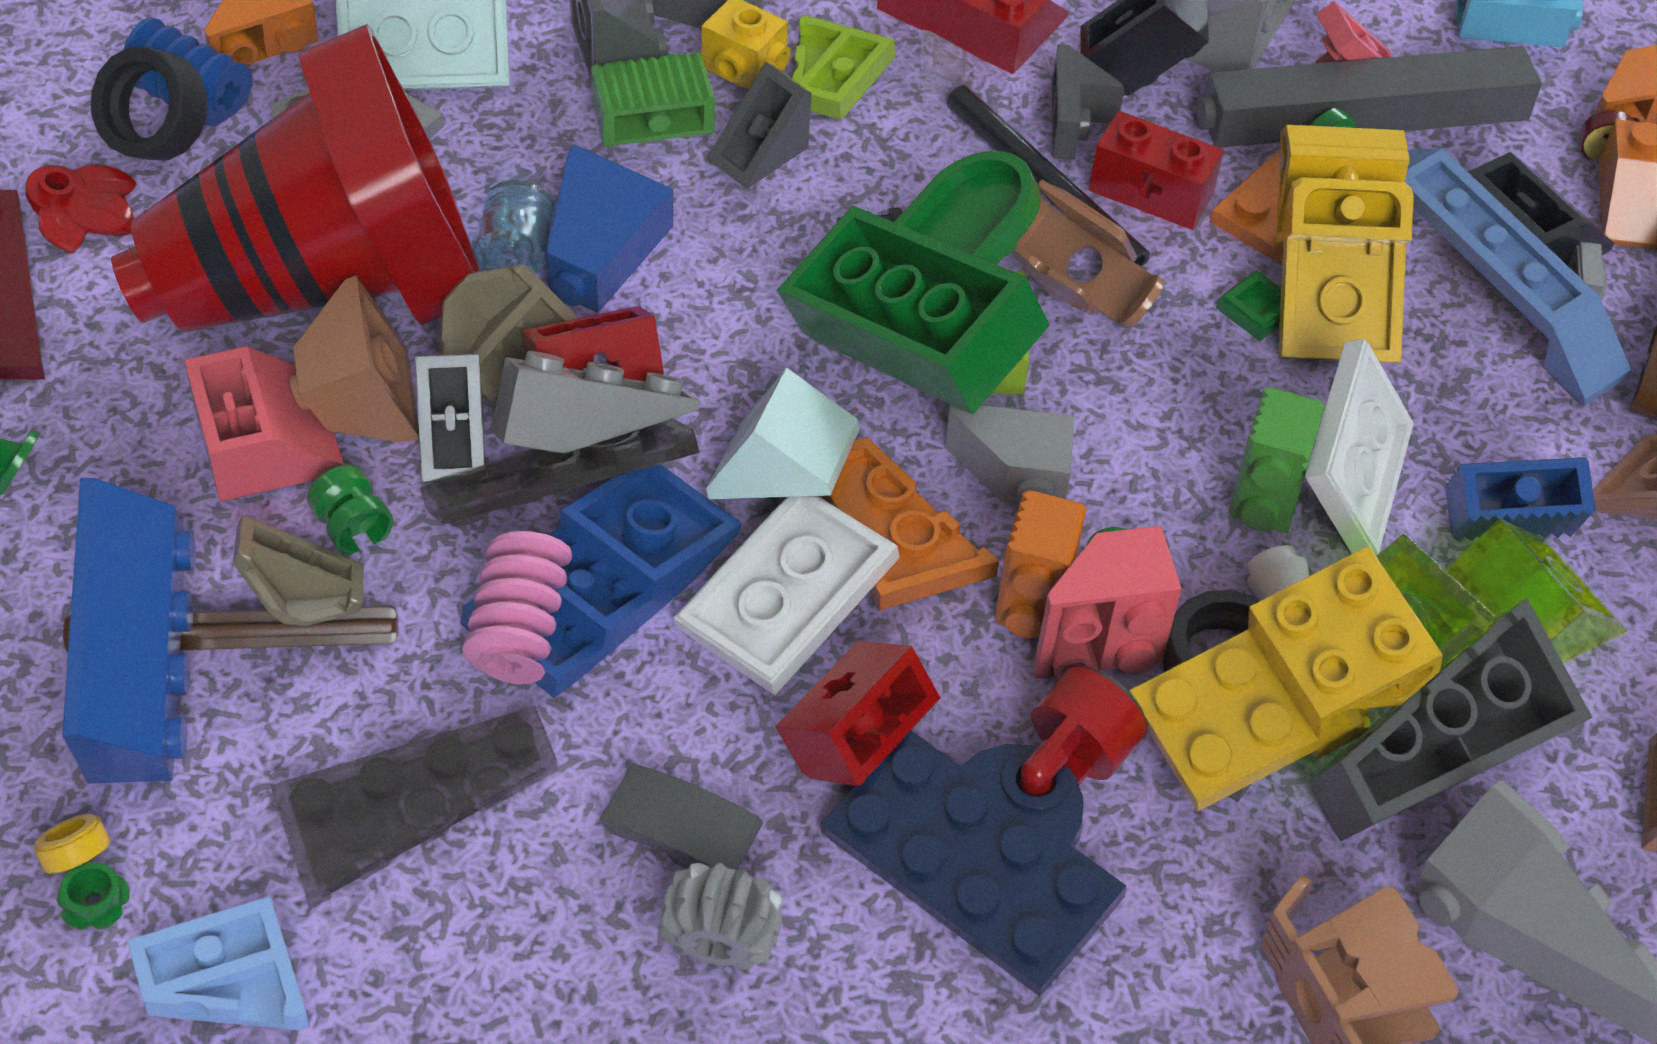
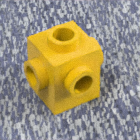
M727 0L702 25L701 54L706 70L747 90L751 87L765 62L774 65L783 72L790 58V48L787 46L788 21L744 0Z

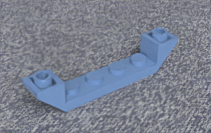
M1443 148L1408 150L1410 161L1405 183L1412 187L1414 195L1413 208L1549 339L1544 368L1583 406L1630 377L1631 367L1600 296Z

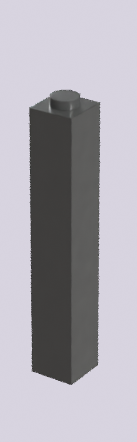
M1524 46L1209 72L1204 96H1199L1196 102V118L1199 128L1201 130L1208 129L1214 146L1219 148L1280 142L1281 130L1286 125L1310 126L1316 118L1333 108L1343 109L1356 121L1357 128L1414 131L1527 121L1530 119L1542 82Z

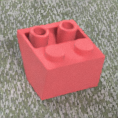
M249 346L184 360L196 416L220 502L313 481L326 471L344 465L335 433L327 431L310 409L303 411L294 398L290 386V376L296 374L294 364Z
M1161 526L1097 533L1047 595L1033 666L1036 679L1054 676L1060 679L1071 667H1091L1099 671L1119 668L1125 673H1139L1151 668L1154 664L1163 662L1182 588Z

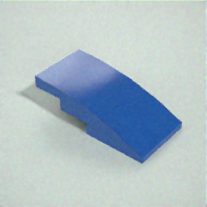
M649 455L563 508L560 512L558 529L549 535L562 540L570 547L572 559L568 565L561 567L567 574L566 584L563 588L555 590L562 599L558 611L550 613L557 623L556 629L552 635L543 637L551 646L550 654L546 659L536 661L543 665L546 672L541 680L534 683L555 698L581 679L687 588L740 533L742 523ZM474 599L462 607L460 624L467 630H469L468 622L470 616L476 609Z

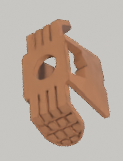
M1041 179L1038 187L1068 217L1051 207L1041 198L1040 208L1034 222L1018 240L1017 246L1011 254L1027 270L1032 279L1052 297L1071 304L1070 306L1094 315L1099 310L1124 328L1133 327L1155 302L1163 289L1165 281L1158 275H1152L1134 263L1137 255L1124 229L1069 192ZM1085 248L1098 251L1103 262L1100 273L1088 282L1073 280L1068 273V263L1073 254Z
M1301 875L1274 909L1260 947L1279 978L1277 984L1310 1043L1413 1044L1433 1040L1437 1036L1440 1026L1428 1006L1454 1001L1458 994V987L1436 950L1423 945L1418 940L1417 933L1420 924L1399 892L1392 887H1384L1299 936L1291 922L1304 903L1313 884V880L1305 875ZM1329 948L1328 950L1324 951L1316 957L1312 953L1314 951Z

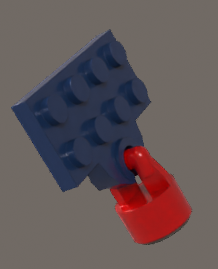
M1091 667L1069 668L1032 710L1031 721L1033 727L1043 741L1038 747L1003 744L980 751L960 766L913 731H910L860 786H854L820 823L823 835L1039 997L1069 965L1124 899L1127 885L1075 849L1081 838L1084 798L1079 785L1087 776L1096 780L1109 779L1146 736L1147 725L1144 712L1131 693L1109 675Z

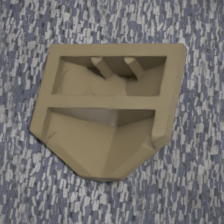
M524 264L470 273L463 277L443 300L439 355L479 353L483 397L495 407L505 357L525 360L526 358L521 330L577 319L578 317Z
M245 515L241 516L236 530L233 564L271 615L285 625L309 626L359 612L363 604V563Z

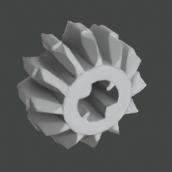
M721 862L717 863L715 867H708L701 863L690 864L688 869L676 871L671 884L666 887L661 905V929L659 936L667 943L672 944L673 950L678 955H690L697 959L698 964L706 962L715 964L721 970L726 966H734L741 970L751 969L753 964L757 965L768 962L771 950L777 944L783 917L781 912L783 897L775 890L770 889V882L766 879L753 878L747 875L745 868L740 870L728 869Z

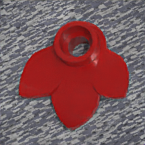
M98 164L86 165L75 170L63 166L48 165L34 170L28 176L25 196L33 211L39 216L38 229L42 236L57 248L70 254L75 253L83 243L86 232L112 236H124L132 233L131 222L134 220V215L124 197L135 189L137 183L127 173L117 168Z

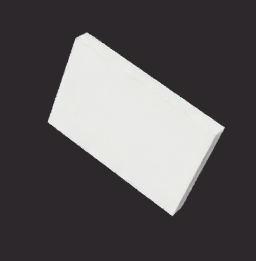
M1365 339L1345 342L1305 478L1351 554L1369 546L1377 557L1414 423L1372 348Z
M819 496L786 497L673 617L675 625L721 660L773 695H776L900 558L898 547Z

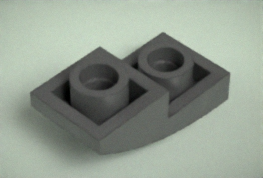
M634 763L630 766L599 819L608 832L621 838L664 850L675 864L684 868H689L690 864L694 863L715 867L717 863L721 862L726 868L738 870L763 825L759 816L719 795L674 776Z

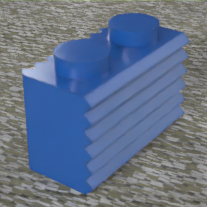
M1586 457L1460 464L1457 472H1454V475L1449 479V483H1446L1452 537L1459 542L1464 537L1470 541H1473L1476 537L1485 541L1489 536L1496 541L1500 536H1503L1509 541L1513 535L1522 540L1526 534L1532 539L1538 534L1546 539L1550 533L1559 538L1563 532L1571 538L1596 510L1589 461Z

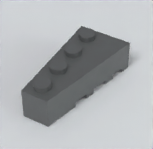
M1526 598L1485 625L1441 664L1440 672L1427 684L1413 694L1405 703L1400 706H1393L1361 737L1355 739L1315 774L1309 782L1341 842L1545 743L1593 717Z

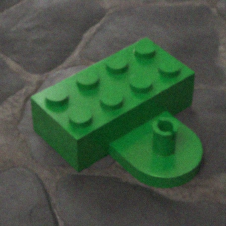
M985 151L963 157L939 172L895 222L852 205L781 284L777 292L801 331L813 340L974 415L1050 326L1027 278L997 265L1016 248L1018 240L1034 222L1041 203L1038 184L1029 166L1014 154L1002 151Z

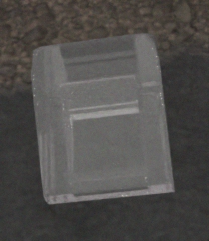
M922 30L918 93L949 96L960 85H966L973 91L974 55L933 32Z

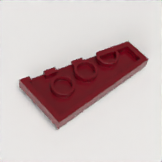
M0 190V379L46 380L21 201L18 190Z

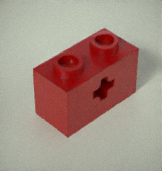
M1118 110L1096 146L1088 191L1194 230L1214 195L1224 149Z
M640 306L521 330L525 356L527 351L555 355L564 359L563 367L584 371L583 368L587 367L588 362H594L593 355L598 353L606 359V361L600 363L623 369V378L645 382L647 373L664 374L655 316Z
M857 641L786 714L775 728L801 772L810 779L860 786L941 697L912 646Z

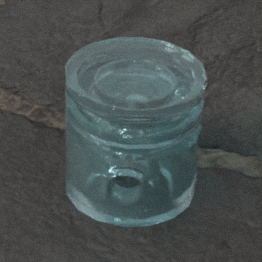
M522 180L502 181L490 188L485 198V205L475 243V257L485 270L524 264L534 274L540 272L545 264L550 230L552 229V220L554 218V202L550 195L540 186ZM511 252L517 258L512 260L506 259L502 256V253Z

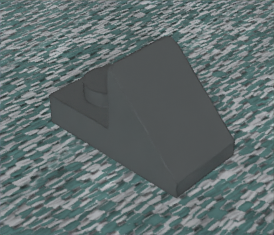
M1057 44L1052 76L1053 158L1075 160L1078 140L1088 141L1090 122L1111 123L1118 110L1121 111L1124 87L1117 79L1074 48L1062 44Z

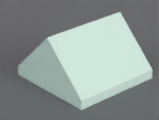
M786 367L740 423L706 488L708 499L831 495L859 433L858 419Z

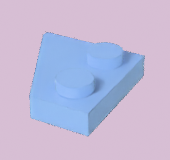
M270 896L127 940L148 1016L288 1030H302L310 1027Z

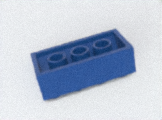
M80 478L62 736L88 784L173 781L174 759H184L187 750L186 722L184 717H177L178 695L188 694L190 686L189 658L186 653L180 654L181 632H191L193 623L192 597L190 591H183L184 571H191L195 568L196 546L194 533L192 530L184 531L175 506L97 478Z

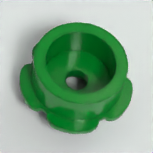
M99 862L81 864L71 869L61 882L57 895L58 906L63 908L61 918L69 927L76 930H86L89 926H94V928L100 930L105 929L121 918L123 914L122 905L129 901L130 890L125 879L117 876L109 866ZM93 895L100 897V900L95 904L87 903L88 898Z

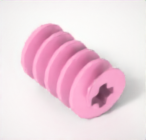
M513 531L498 535L490 541L485 554L487 563L484 564L480 574L482 586L478 588L474 598L476 609L470 616L468 622L470 633L464 640L462 651L464 658L483 674L502 682L521 685L532 684L541 680L546 672L543 665L536 661L546 659L550 654L551 646L543 637L552 635L556 629L557 623L550 613L558 611L561 606L562 599L555 590L563 588L566 584L567 574L561 567L570 563L572 552L570 547L562 540L550 535L532 531Z

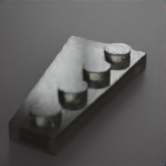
M672 418L565 454L532 448L421 487L420 491L425 508L429 514L443 525L449 523L450 526L459 527L482 520L486 517L487 512L512 505L528 504L544 496L698 454L700 451L694 429Z
M533 706L270 786L308 908L311 910L332 898L331 894L358 878L364 880L386 868L390 860L422 842L424 845H427L448 833L449 827L476 812L484 813L557 772L558 769L557 758L537 708Z

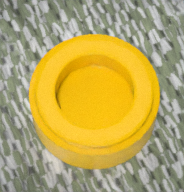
M83 814L60 822L45 831L35 841L33 850L43 871L52 874L75 868L93 859L108 847L111 839L99 816Z

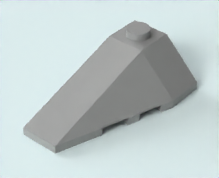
M1500 779L1490 787L1427 859L1413 889V892L1419 897L1423 911L1434 923L1442 927L1449 926L1464 941L1651 1044H1657L1656 958L1644 943L1623 937L1611 921L1606 910L1613 903L1598 883L1586 888L1561 856L1570 846L1557 829L1503 779Z

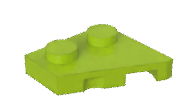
M803 15L799 21L800 44L796 46V71L793 72V80L812 93L811 112L842 120L895 59L894 39Z

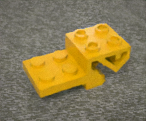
M1286 125L1281 130L1275 245L1283 246L1279 358L1340 361L1345 342L1365 339L1372 348L1379 363L1397 364L1401 362L1406 243L1412 241L1414 201L1412 187L1405 183L1410 159L1404 130Z
M1367 546L1250 606L1248 630L1129 691L1144 712L1147 730L1198 812L1310 753L1317 760L1361 737L1371 727L1368 708L1400 706L1440 672L1443 654L1371 548Z

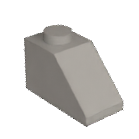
M950 404L945 448L1001 502L1019 504L1021 503L1022 493L1029 490L1066 499L1071 475L1074 415L981 405L972 415Z

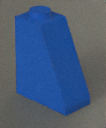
M574 145L568 151L546 252L548 288L563 303L569 306L581 305L599 313L673 227V189Z

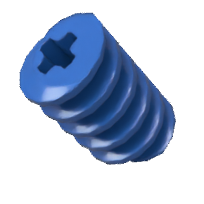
M150 17L141 20L132 29L125 42L124 49L149 47L170 52L188 60L200 74L207 94V117L204 123L206 125L217 126L232 117L244 106L250 95L253 78L252 72L246 64L235 63L231 56L217 53L214 47L200 44L192 36L182 35L179 29L165 26L160 19ZM156 70L145 73L134 87L144 89L149 95L160 98L169 105V91L164 77Z

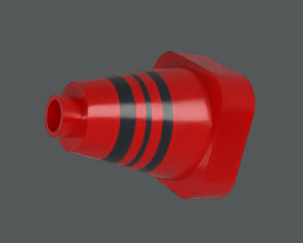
M368 24L300 52L299 60L309 93L132 220L131 232L135 247L113 255L111 263L121 292L140 322L146 323L167 314L180 331L190 332L324 307L345 279L357 275L372 298L401 293L420 325H424L442 317L444 298L467 274L481 271L437 154L377 37Z

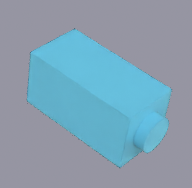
M1456 0L1459 38L1565 47L1570 30H1577L1580 26L1583 0Z

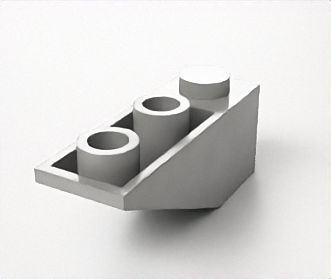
M527 351L525 360L505 357L490 430L504 444L565 454L697 411L701 401L682 388L683 380L673 376L647 373L645 382L623 378L624 370L616 366L588 362L586 371L563 367L564 359L542 352Z

